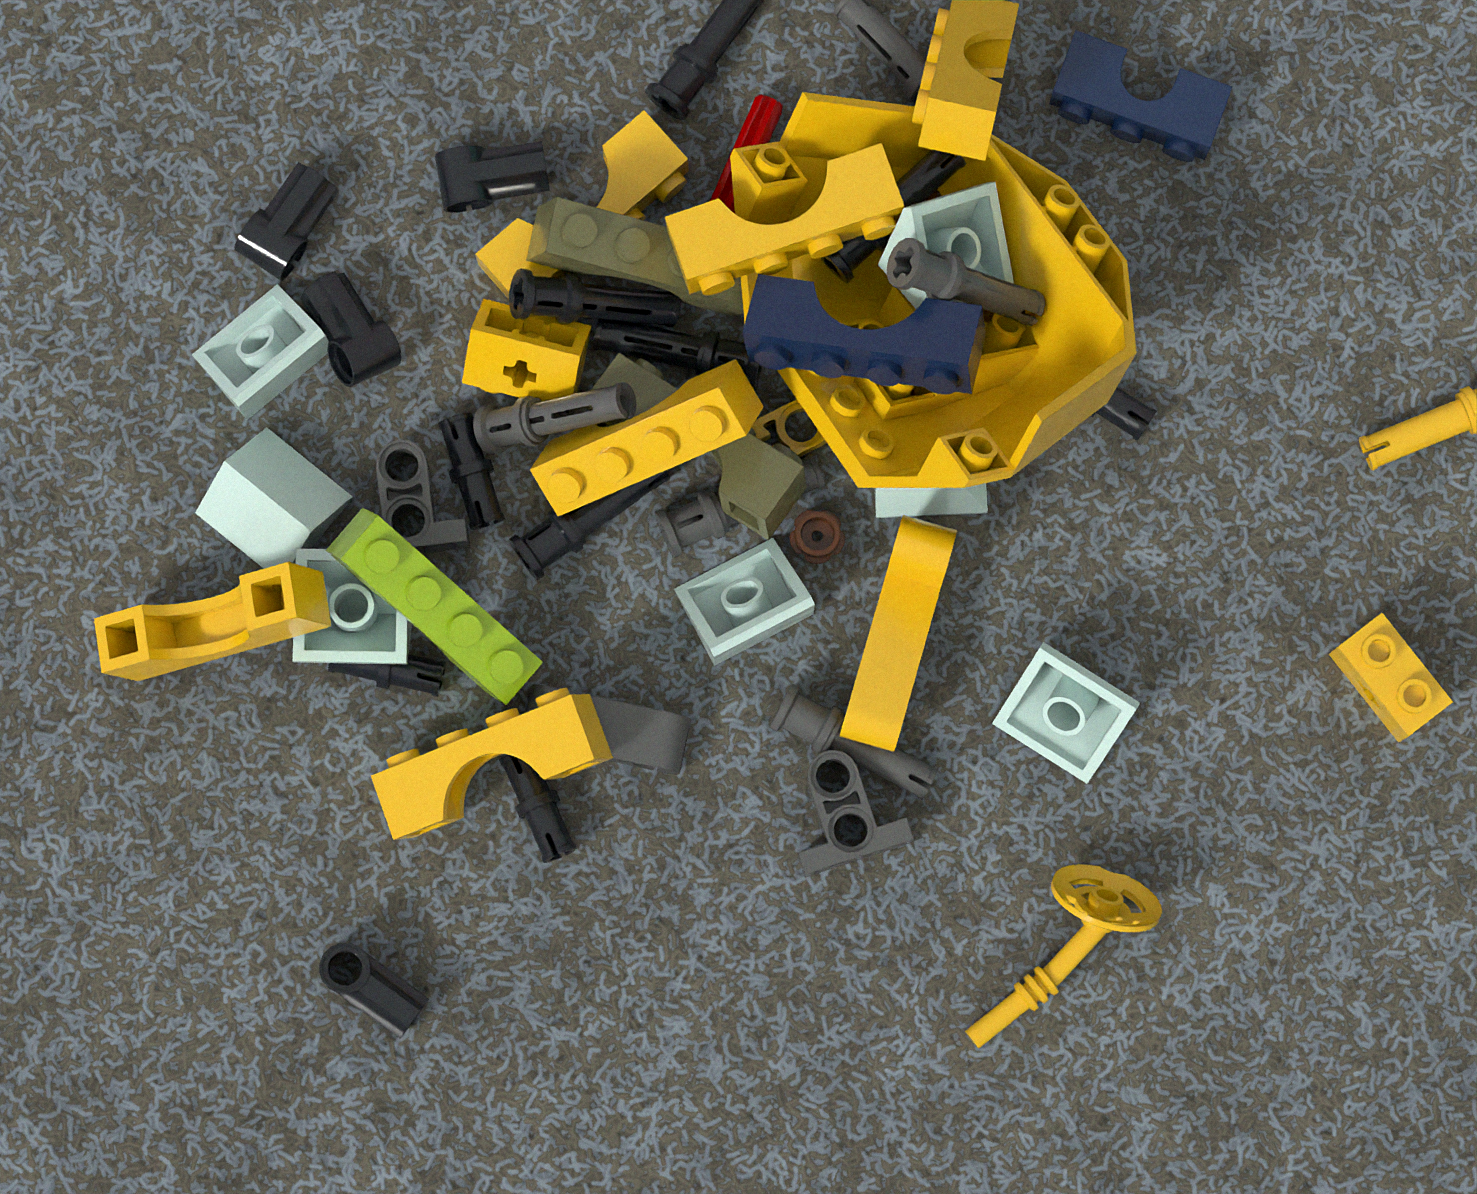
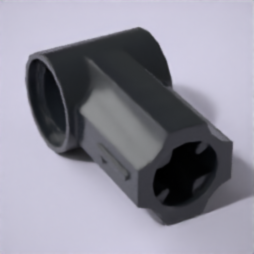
M542 141L484 150L481 146H459L440 151L435 155L443 210L445 212H466V206L471 205L472 210H478L490 206L493 200L550 191Z
M298 162L265 210L259 209L246 223L237 238L234 250L283 281L295 268L291 264L293 259L299 262L305 253L309 243L307 237L339 193L338 188L311 167Z
M331 272L318 278L311 286L304 289L300 299L314 322L321 328L329 341L327 347L328 358L335 375L341 383L347 387H352L401 364V349L395 334L384 321L373 320L345 273Z
M339 943L331 946L324 952L320 960L319 973L322 982L330 990L339 994L399 1039L402 1038L429 1000L423 993L367 954L362 948L352 943ZM344 952L355 954L362 964V973L359 979L350 985L336 983L330 974L332 960L338 954Z

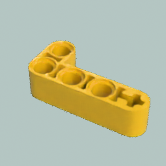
M906 515L902 516L839 737L891 752L895 751L957 530Z

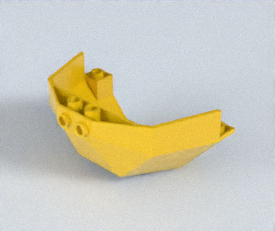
M802 92L780 141L733 149L730 160L735 214L744 220L763 225L782 224L796 219L808 211L819 198L826 181L827 161L880 143L883 145L895 181L897 182L932 150L918 146L922 124L912 122L915 106ZM993 134L990 137L985 161L962 156L966 165L952 175L937 190L944 196L986 182H996L1014 284L1027 289L1037 290L1043 294L1045 299L1042 316L1025 310L1026 314L1035 316L1038 322L1032 326H1025L1018 321L983 309L986 338L972 394L961 392L937 394L925 387L899 383L895 386H882L873 383L869 379L844 375L838 378H827L810 370L789 367L777 370L858 488H966L1011 478L1107 404L1137 353L1126 258L1066 180ZM875 250L852 271L854 278L848 284L833 274L820 258H811L810 253L788 260L789 266L786 269L769 275L814 282L816 295L823 309L833 319L853 328L868 330L889 327L904 320L916 310L902 292L889 283L887 275L878 266L884 250L882 252ZM756 272L741 276L744 323L757 280Z

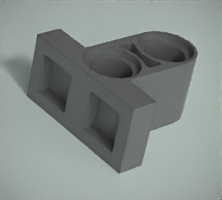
M399 439L385 445L379 452L376 462L382 519L395 530V523L402 513L407 511L421 513L425 517L422 531L412 537H403L421 554L470 548L468 525L465 518L436 522L431 472L425 454L420 447L409 440ZM410 456L418 462V470L415 476L404 482L391 479L388 475L391 463L396 458Z
M837 750L824 751L817 755L810 763L807 774V786L826 844L798 852V859L804 877L912 843L914 838L907 817L877 827L858 768L850 756ZM830 763L842 766L846 770L849 779L847 786L835 793L823 790L816 779L817 771L822 766ZM844 817L859 819L866 828V838L864 841L853 847L844 846L838 842L834 835V826L838 820Z

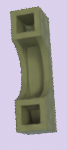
M556 197L537 207L526 261L577 275H604L634 280L667 290L680 297L685 304L732 316L744 313L741 277L734 279L735 284L731 288L717 294L703 295L701 290L689 294L667 227Z
M618 353L591 390L626 382L634 391L637 403L636 412L630 418L614 419L598 423L597 425L599 427H607L629 420L662 402L678 389L665 382L662 373L649 362L637 359L634 363ZM591 405L580 407L582 412L593 410ZM751 427L747 436L708 453L716 460L722 470L718 491L723 512L769 540L806 490L804 466H802V460L796 453L778 443L771 447L755 437L756 433Z

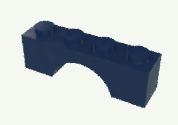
M762 274L757 276L742 332L749 362L758 363L768 369L782 370L789 367L810 370L827 378H838L842 375L865 378L882 386H895L898 383L925 387L937 394H952L954 392L972 394L986 338L983 308L981 305L925 298L910 316L897 324L880 329H858L838 322L823 309L817 298L814 282Z

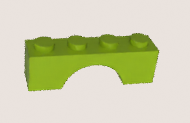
M362 508L325 550L367 588L381 597L419 629L452 663L486 693L503 704L507 705L543 663L379 515Z

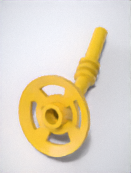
M1077 864L1065 866L1056 871L1051 882V891L1055 899L1066 910L1080 918L1084 925L1044 968L1035 967L1033 969L1034 976L1026 974L1023 977L1024 984L1016 982L1013 985L1015 991L966 1029L965 1033L979 1049L1028 1009L1035 1012L1039 1009L1037 1002L1040 1001L1045 1004L1049 1001L1048 993L1053 996L1058 994L1057 986L1099 943L1106 933L1112 931L1143 932L1155 927L1162 914V907L1157 897L1135 879L1125 874L1110 872L1100 866ZM1078 884L1096 885V886H1082V887H1078V888H1076V889L1073 887V885H1078ZM1122 895L1133 901L1142 912L1131 913L1129 907L1123 902L1124 898Z

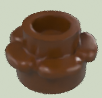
M807 510L795 519V530L790 533V544L796 554L805 556L807 562L813 564L826 563L831 555H837L841 552L845 543V534L840 530L841 521L834 513L828 510ZM819 531L822 533L823 538L821 541H814L812 534Z

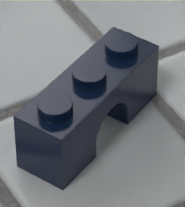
M1075 30L1049 102L1050 105L1059 107L1057 113L1061 117L1078 124H1089L1090 119L1109 125L1111 126L1110 133L1127 142L1141 143L1142 138L1159 143L1163 145V153L1180 161L1192 162L1194 157L1205 160L1214 140L1232 86L1180 68L1174 85L1167 95L1152 101L1138 99L1125 89L1121 80V67L1128 49Z

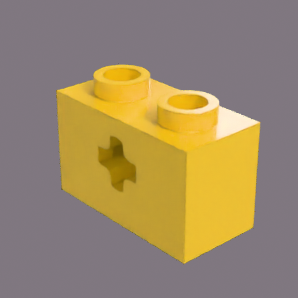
M483 299L470 330L462 383L479 387L489 393H503L519 398L534 396L542 401L577 393L583 374L591 325L575 321L570 324H561L557 322L555 317L529 315L525 320L515 319L512 317L509 305Z
M1383 613L1375 617L1329 654L1398 743L1409 737L1453 703Z

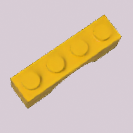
M952 0L950 10L938 9L912 118L913 123L922 124L919 147L985 161L1002 88L1001 83L990 78H1003L1019 3L1005 0Z
M645 110L602 145L603 157L608 170V183L604 196L596 208L644 221L646 216L642 211L657 198L662 203L667 202L686 185L687 180L684 175L689 171L688 158ZM519 218L514 220L475 254L478 265L508 299L513 275L520 268L531 270L535 276L559 278L564 273H570L526 261L534 225Z
M880 143L827 161L826 181L819 198L808 211L789 222L763 225L744 220L726 207L719 198L665 216V221L689 294L701 290L703 295H713L731 288L735 284L734 279L753 272H756L757 276L758 274L773 275L786 269L789 266L788 260L809 253L811 258L814 259L831 255L843 248L842 242L864 235L865 240H874L889 235L896 227V223L904 208V203L883 145Z
M735 359L689 379L662 402L629 420L607 427H599L597 424L589 425L549 441L530 468V471L557 516H560L747 436L764 406Z
M285 562L239 576L240 584L236 588L215 597L179 604H141L94 618L101 673L141 681L331 627L323 572L295 563Z
M561 688L536 698L538 708L520 715L518 709L513 708L486 718L485 721L488 728L470 735L467 728L460 729L437 738L438 749L420 755L417 748L386 759L389 768L371 775V779L393 840L414 838L464 818V799L472 777L482 765L498 755L508 754L525 761L543 780L565 778L612 759V753L590 694H570L568 688Z

